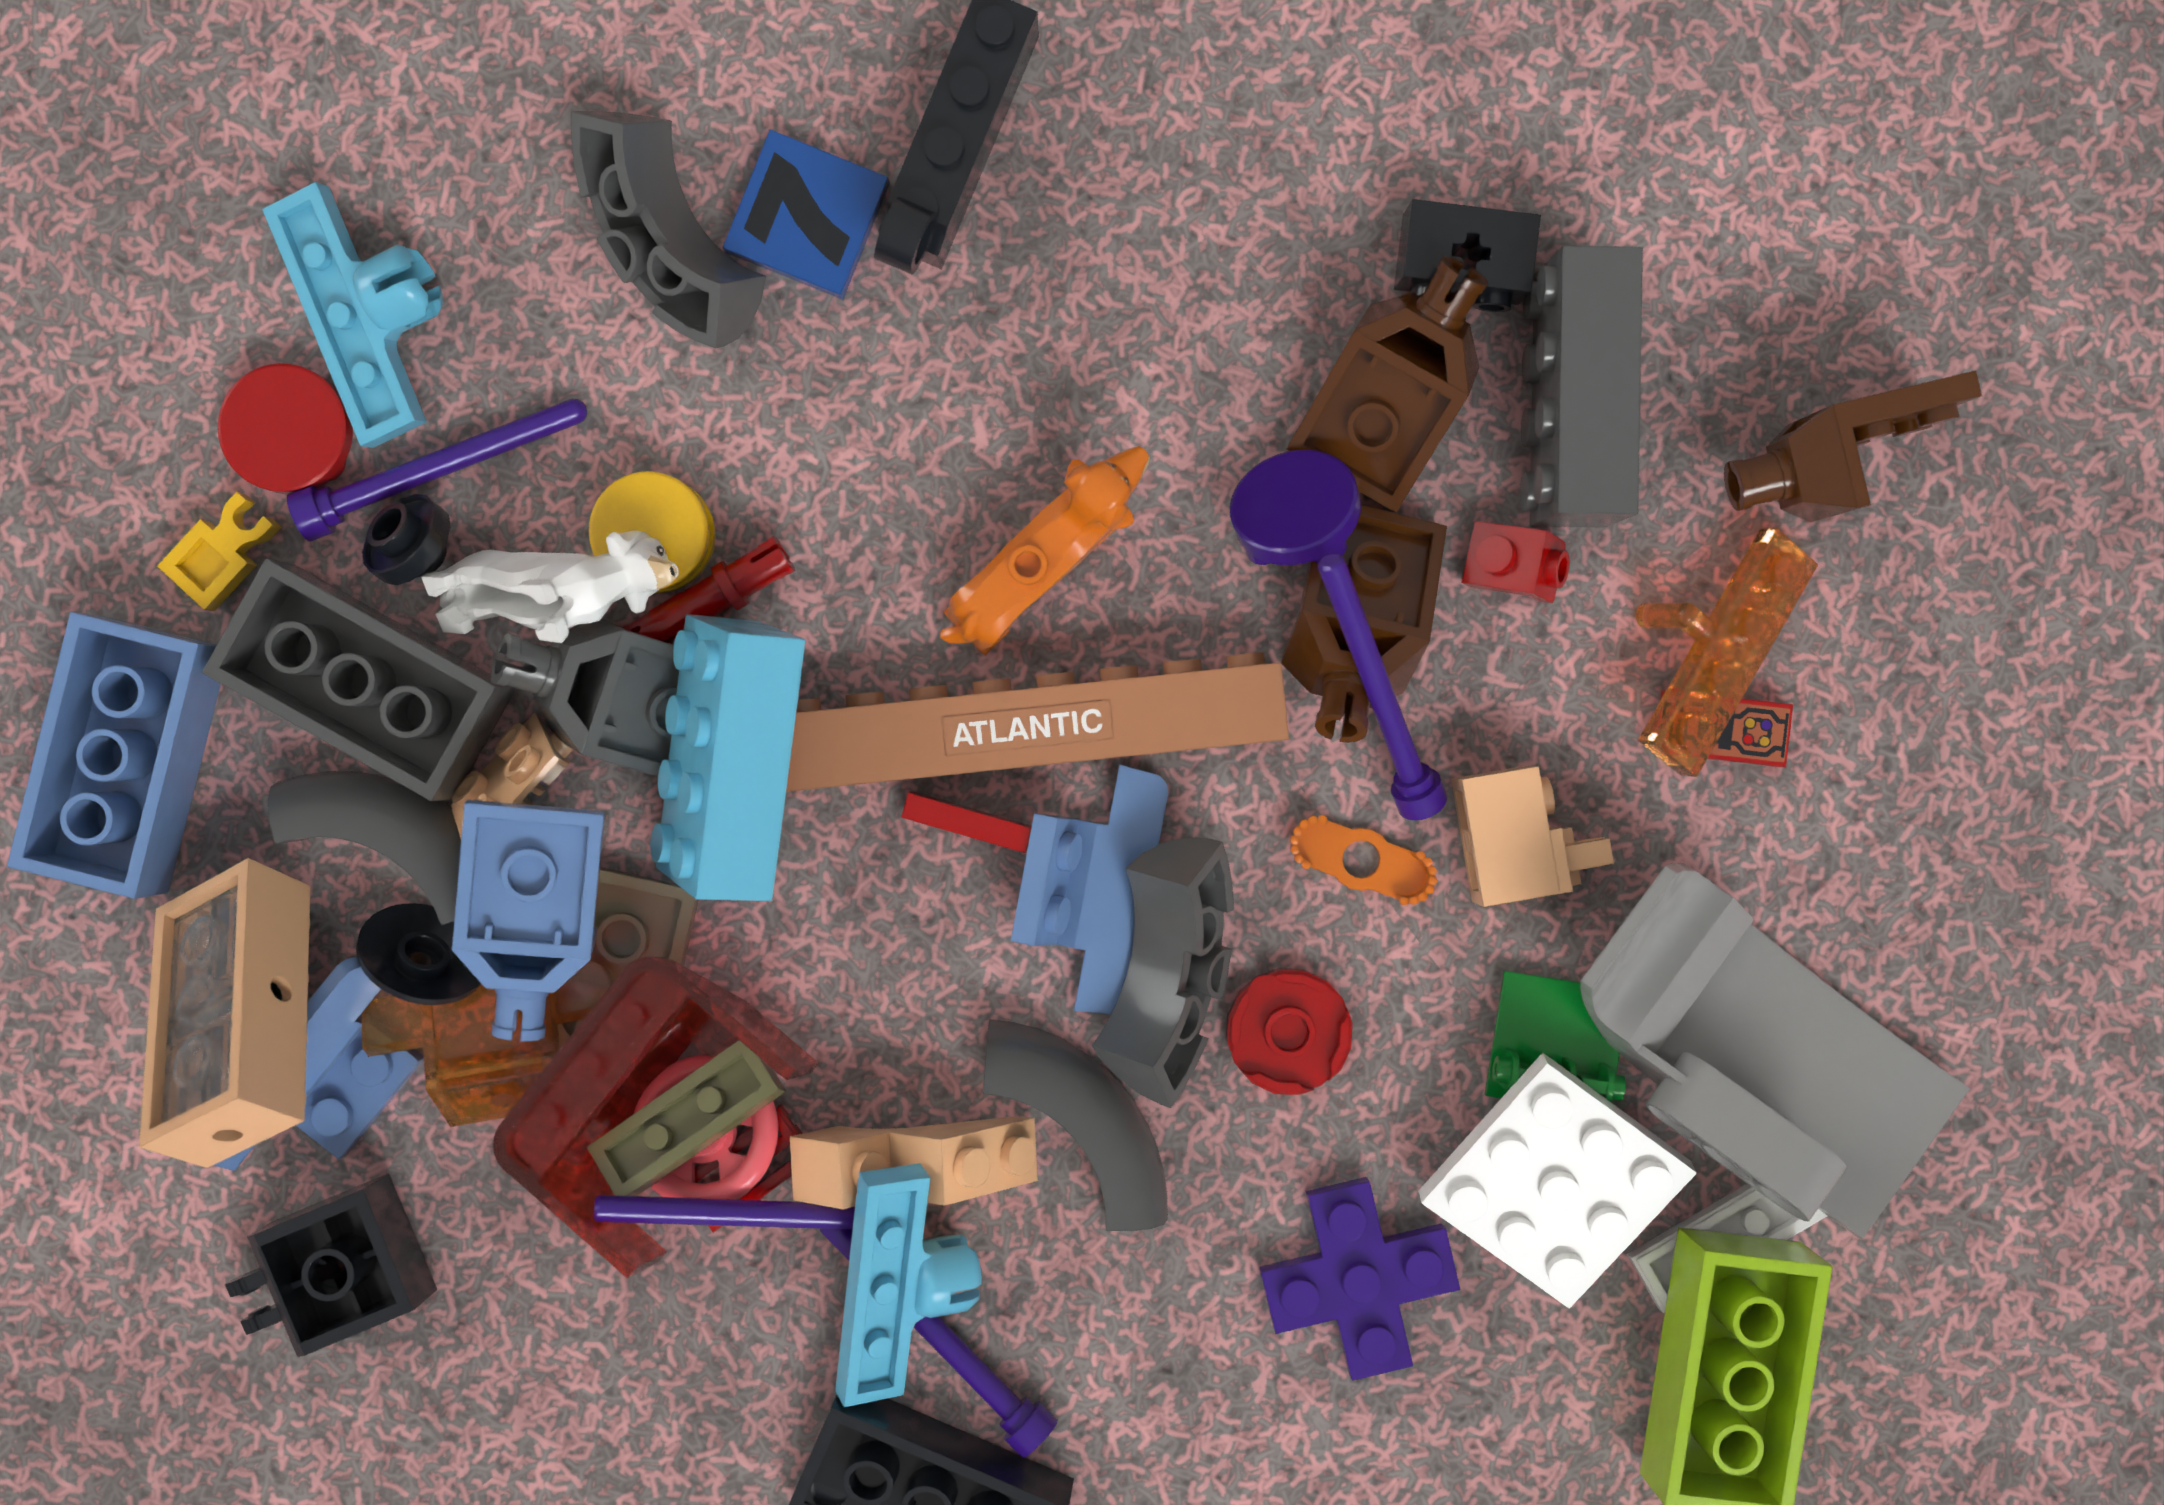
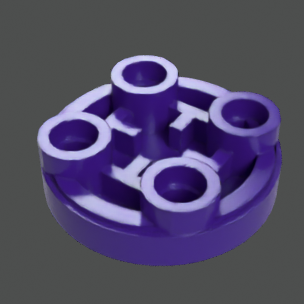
M1314 450L1288 451L1260 462L1240 480L1230 502V518L1236 536L1249 560L1258 565L1270 563L1276 565H1298L1311 561L1319 563L1323 557L1330 554L1342 556L1347 548L1346 540L1356 527L1361 512L1359 491L1350 469L1338 458Z

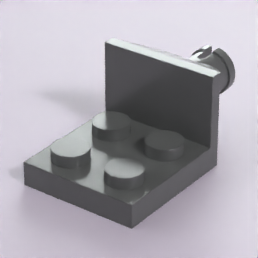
M604 619L587 624H578L569 629V635L562 643L551 642L550 646H542L522 640L519 636L509 633L505 634L501 639L496 651L506 654V657L509 659L523 662L525 665L517 666L493 659L491 682L503 687L507 685L531 692L534 695V702L551 731L565 744L581 755L657 776L662 761L669 760L671 734L666 729L665 715L669 698L677 693L679 670L675 668L673 661L674 644L626 630Z

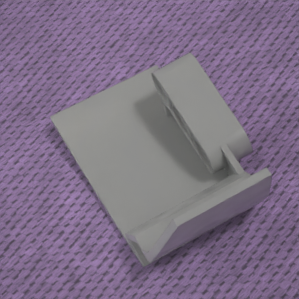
M1670 863L1666 865L1581 979L1580 990L1587 1012L1606 1042L1658 1085L1645 1105L1659 1120L1793 1216L1809 1222L1819 1209L1853 1235L1863 1239L1970 1088L1886 1029L1751 924L1754 918L1734 897L1685 863Z

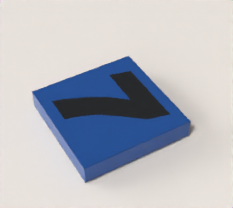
M769 130L722 248L730 255L843 300L889 187V178Z

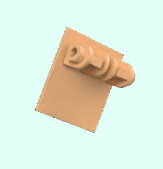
M534 712L524 725L517 723L509 728L496 746L495 753L497 755L480 773L473 771L468 774L455 790L451 807L461 839L464 804L467 800L532 805V802L526 796L530 792L541 796L545 789L539 782L543 781L549 786L570 764L567 756L574 749L561 741L555 733L549 737L537 713Z

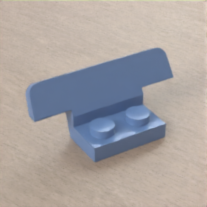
M1119 764L1108 824L1059 815L1034 813L1011 941L1030 946L1061 945L1085 950L1074 1011L1112 1013L1127 975L1134 939V901L1126 868L1143 852L1158 846L1168 797V786L1161 776Z
M351 957L339 963L307 1002L308 1040L306 1045L305 1121L296 1126L338 1160L348 1155L426 1058L370 1012L365 1010L381 989L365 975L357 957ZM255 1145L214 1166L235 1171Z

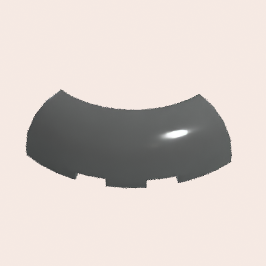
M571 111V143L581 198L590 197L596 218L603 232L596 239L622 282H632L645 298L655 306L652 313L675 331L696 342L713 348H720L739 339L752 323L762 301L766 275L754 272L727 256L713 243L695 219L682 192L676 173L672 148V121L620 112Z
M326 771L304 774L278 781L270 787L267 799L268 816L275 844L303 841L314 837L343 839L371 848L391 859L417 882L434 907L441 925L454 922L461 838L452 813V807L448 805L449 802L445 800L430 801L389 777L358 771Z
M1186 837L1166 841L1143 852L1126 868L1134 901L1135 925L1132 953L1127 975L1117 1003L1103 1030L1092 1044L1102 1062L1122 1082L1140 1095L1168 1108L1173 1106L1185 1088L1206 1047L1209 1038L1199 1035V1032L1205 1020L1211 997L1216 999L1223 998L1232 953L1231 948L1222 946L1224 912L1228 913L1234 910L1229 861L1223 842L1208 838Z
M989 1019L983 1094L1001 1096L1032 1106L1060 1124L1075 1139L1092 1164L1098 1178L1104 1199L1106 1231L1147 1230L1164 1225L1168 1220V1200L1164 1168L1159 1150L1146 1120L1134 1099L1120 1081L1102 1064H1099L1086 1053L1067 1043L1066 1040L1059 1036L1016 1022Z

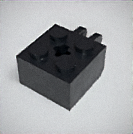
M389 1173L272 1221L247 1236L259 1268L236 1277L225 1284L230 1298L238 1295H247L261 1288L262 1285L267 1284L275 1304L263 1306L249 1313L248 1317L240 1321L245 1334L248 1335L282 1321L297 1357L305 1356L409 1313L438 1290ZM336 1258L340 1259L345 1267L340 1268Z

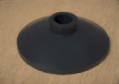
M407 903L384 908L373 914L364 923L359 932L356 943V955L363 972L377 987L396 998L416 1004L443 1005L462 1000L481 986V982L452 951L454 922L441 925L432 905Z

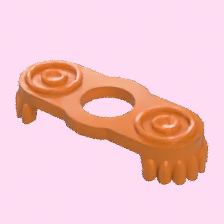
M1314 815L1309 816L1307 820H1301L1299 825L1293 828V834L1290 837V851L1294 854V860L1300 863L1304 869L1313 868L1335 876L1338 882L1349 889L1360 891L1370 889L1397 899L1402 905H1407L1408 903L1416 905L1419 901H1425L1428 898L1427 894L1434 892L1432 885L1437 884V878L1434 876L1437 873V869L1431 866L1433 864L1432 859L1426 857L1422 851L1413 852L1387 842L1382 835L1371 829H1350L1327 820V817L1324 815H1319L1318 817ZM1356 841L1369 842L1375 847L1379 856L1378 866L1375 871L1369 876L1362 878L1350 875L1343 864L1344 851L1350 844Z

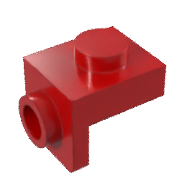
M1474 521L1461 583L1473 588L1525 595L1540 602L1553 603L1557 588H1562L1568 577L1570 558L1569 553L1565 550L1566 543L1547 530Z

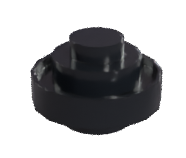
M413 494L401 498L396 503L386 506L374 517L368 528L362 550L363 564L369 572L384 583L396 586L410 582L426 573L436 571L445 560L447 554L446 545L451 528L449 514L427 495Z

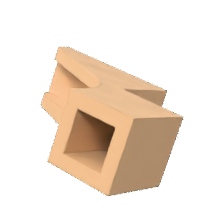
M1003 1117L892 1129L835 1126L790 1136L793 1200L837 1209H847L855 1206L859 1172L921 1163L930 1176L927 1203L944 1206L1038 1181L1035 1118Z

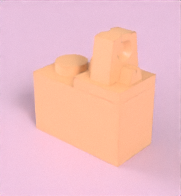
M1521 766L1451 778L1473 903L1487 907L1573 892L1572 886L1582 884L1579 870L1614 864L1610 838L1594 837L1574 841L1572 827L1560 828L1549 826L1547 815L1554 814L1555 800L1548 777H1540L1539 766Z

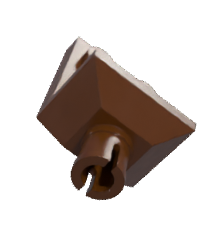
M1448 256L1442 257L1435 275L1425 292L1420 296L1412 292L1370 304L1286 449L1288 451H1320L1338 458L1352 472L1359 492L1396 513L1468 398L1480 368L1471 327L1466 322L1465 317L1478 295L1483 293L1488 281L1480 272L1471 267L1458 290L1451 292L1450 288L1458 277L1464 262Z
M1976 370L1833 404L1788 424L1768 444L1766 454L1745 460L1736 459L1725 464L1724 483L1732 507L1736 511L1751 508L1753 505L1778 501L1781 510L1806 521L1814 522L1870 506L1871 503L1857 446L1869 443L1871 439L1892 434V437L1918 432L1931 428L1934 424L1960 417L1958 405L1982 397Z
M1361 505L1359 520L1353 532L1346 540L1347 548L1342 556L1394 693L1398 696L1404 693L1430 642L1447 526ZM1311 561L1308 562L1299 614L1284 649L1281 664L1309 693L1322 696L1320 710L1315 721V728L1320 735L1332 740L1336 720H1341L1343 716L1339 742L1350 743L1360 741L1367 735L1369 725L1367 719L1369 708L1372 707L1317 567L1318 563Z

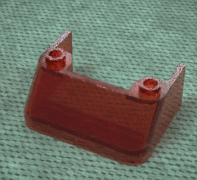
M663 956L642 957L631 962L623 970L500 1123L493 1139L494 1155L498 1164L621 1274L629 1278L660 1262L668 1251L636 1223L596 1222L593 1219L595 1198L598 1195H614L587 1146L632 1116L639 1098L648 1085L664 1069L675 1063L691 1042L707 1055L714 1058L740 1040L786 1081L812 1073L819 1062L744 999L670 958Z

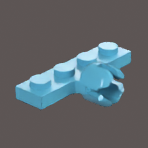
M317 182L263 208L265 218L360 446L374 448L427 423L397 349V340L403 332L438 316L444 303L443 292L440 286L427 292L421 286L436 277L427 260L417 250L397 244L365 261H361L330 187Z
M921 1163L859 1172L835 1392L844 1407L904 1395L911 1332L915 1323L924 1317L933 1318L968 1311L980 1298L979 1289L965 1291L975 1289L982 1284L981 1267L977 1252L968 1246L966 1237L961 1234H951L923 1239L930 1176Z

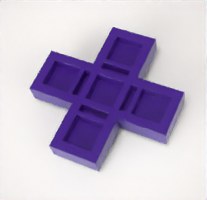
M1367 1177L1306 1191L1320 1252L1259 1267L1275 1334L1336 1320L1348 1372L1352 1381L1413 1367L1399 1305L1461 1290L1445 1226L1440 1223L1383 1237L1370 1181Z

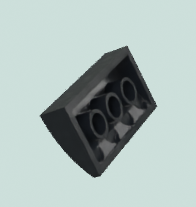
M836 1394L789 1505H1069L1074 1478L1030 1459L1022 1458L1016 1453L888 1398L844 1407Z

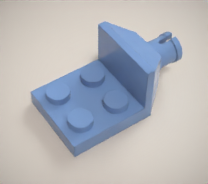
M467 800L464 804L452 951L485 988L495 989L497 997L495 1020L492 1022L491 1035L496 1038L512 1041L513 1031H516L518 1010H521L523 1015L520 1041L543 1039L546 1032V1025L544 1024L546 997L549 993L557 991L591 959L597 936V927H594L605 811Z

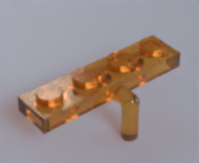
M1765 528L1758 531L1709 617L1694 604L1688 602L1643 603L1636 610V621L1642 628H1681L1695 640L1637 740L1681 776L1697 777L1818 567V564L1778 528Z

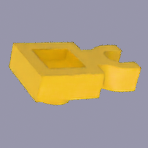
M236 492L225 503L220 523L217 526L210 521L200 519L157 565L161 571L204 610L215 611L257 566L245 553L252 546L272 539L282 528L274 519L263 516L254 528L247 530L243 523V517L246 511L255 504L247 494Z

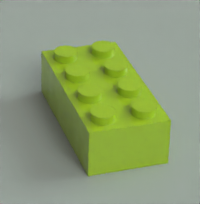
M1678 1227L1640 1467V1475L1664 1505H1794L1833 1267L1802 1242Z

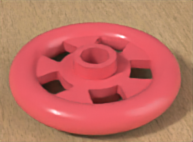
M703 1054L690 1056L663 1069L650 1081L642 1092L634 1113L717 1055ZM774 1101L740 1123L741 1125L753 1127L752 1140L746 1155L731 1151L736 1140V1126L656 1182L651 1188L661 1197L737 1200L744 1196L764 1176L775 1154L778 1140V1117ZM716 1161L719 1162L720 1180L710 1183H695L694 1165L696 1163L709 1164Z

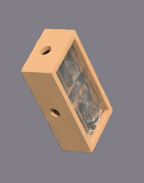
M247 858L156 908L139 1148L209 1168L305 1121L310 885Z

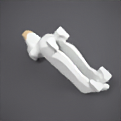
M634 530L623 533H610L606 538L609 551L607 554L590 556L573 553L483 550L463 558L443 571L426 573L421 578L429 596L437 597L440 595V606L443 609L437 612L436 616L442 631L445 633L466 634L474 629L472 624L474 621L502 616L527 628L536 629L535 632L539 640L562 643L569 635V627L599 621L612 603L625 597L631 611L642 613L645 610L648 597L675 580L679 571L676 564L668 560L665 548L658 539L650 537L646 532Z

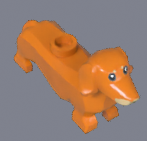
M1139 445L1090 466L1078 459L1072 460L1064 480L1068 488L1029 522L982 571L951 597L949 607L943 613L954 626L942 629L940 638L954 644L972 643L986 656L1010 632L1008 630L1010 626L1029 606L1075 569L1091 551L1099 546L1116 529L1131 526L1134 522V517L1126 503L1148 467L1150 457L1147 451Z

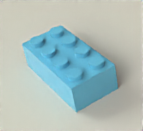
M686 614L684 630H680L677 633L674 641L673 661L675 668L679 670L677 693L669 698L666 707L665 722L667 732L671 734L669 760L662 761L658 773V791L664 802L661 824H655L652 830L650 851L653 861L656 862V868L695 899L772 901L805 639L760 621Z

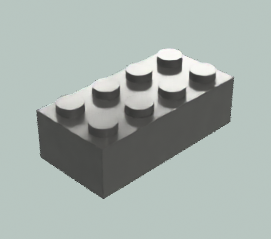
M1563 245L1534 274L1532 292L1523 300L1524 318L1533 320V344H1526L1522 357L1523 382L1532 383V408L1524 409L1521 420V442L1523 447H1531L1530 472L1522 474L1520 483V506L1523 511H1530V526L1605 528L1638 515L1643 247Z
M265 558L202 671L206 676L430 801L452 799L461 781L470 773L516 691L514 687L507 685L503 687L493 684L491 682V674L294 564Z

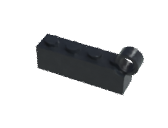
M1012 0L971 1L887 201L885 214L878 230L879 236L874 252L876 260L911 275L916 272L921 261L942 270L1039 38L1038 11Z

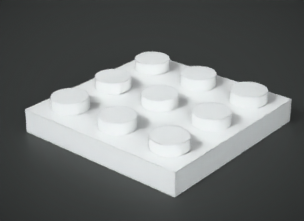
M1542 1053L1420 1188L1419 1195L1423 1205L1570 1308L1697 1172L1689 1159L1546 1054Z

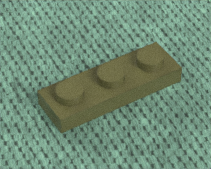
M745 1035L587 1146L614 1195L638 1196L785 1093L786 1089L755 1039Z

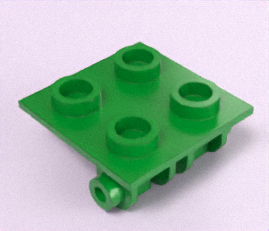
M1504 971L1484 1095L1502 1098L1534 1061L1544 1053L1611 1103L1613 1100L1622 1101L1626 1089L1625 1076L1617 1075L1620 1053L1606 1042L1587 1012L1582 1000L1580 982Z

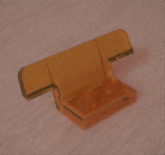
M589 961L557 991L549 993L546 997L544 1020L546 1032L543 1039L520 1041L523 1015L521 1010H518L516 1031H513L512 1041L492 1036L491 1030L492 1022L495 1020L497 994L495 989L485 988L481 984L468 997L443 1005L416 1004L394 996L373 999L362 1012V1048L368 1057L423 1048L426 1091L449 1126L455 1127L575 1106L576 1082L559 1053L557 1024L618 1014L619 1010L610 971L600 963Z

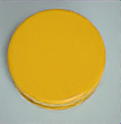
M653 471L636 472L616 480L599 496L590 515L589 540L594 556L609 553L606 538L612 532L641 531L659 540L665 548L668 560L675 563L678 567L679 574L670 584L660 588L655 593L672 592L693 582L704 571L714 551L715 524L708 505L694 489L677 478L664 473Z

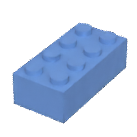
M70 612L7 867L133 899L169 893L221 683L202 673L217 644L111 617Z

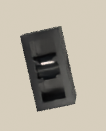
M1412 199L1402 217L1394 290L1415 292L1420 296L1425 292L1435 275L1442 257L1448 256L1463 262L1462 258L1454 256L1463 247L1468 249V259L1477 262L1473 268L1480 272L1488 281L1483 293L1478 295L1472 307L1487 312L1510 311L1511 304L1519 305L1532 292L1541 215ZM1463 266L1450 288L1451 292L1458 290L1469 272L1464 270Z

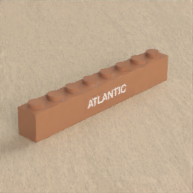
M1264 652L1226 656L1227 668L1202 671L1201 659L1164 662V675L1138 677L1137 665L1099 669L1100 681L1075 684L1074 672L1037 675V688L1012 690L1011 679L1008 678L972 682L974 693L972 695L948 697L947 685L911 688L909 689L910 701L885 703L884 692L845 695L846 708L821 710L820 698L798 700L786 792L1289 740L1282 664H1265Z

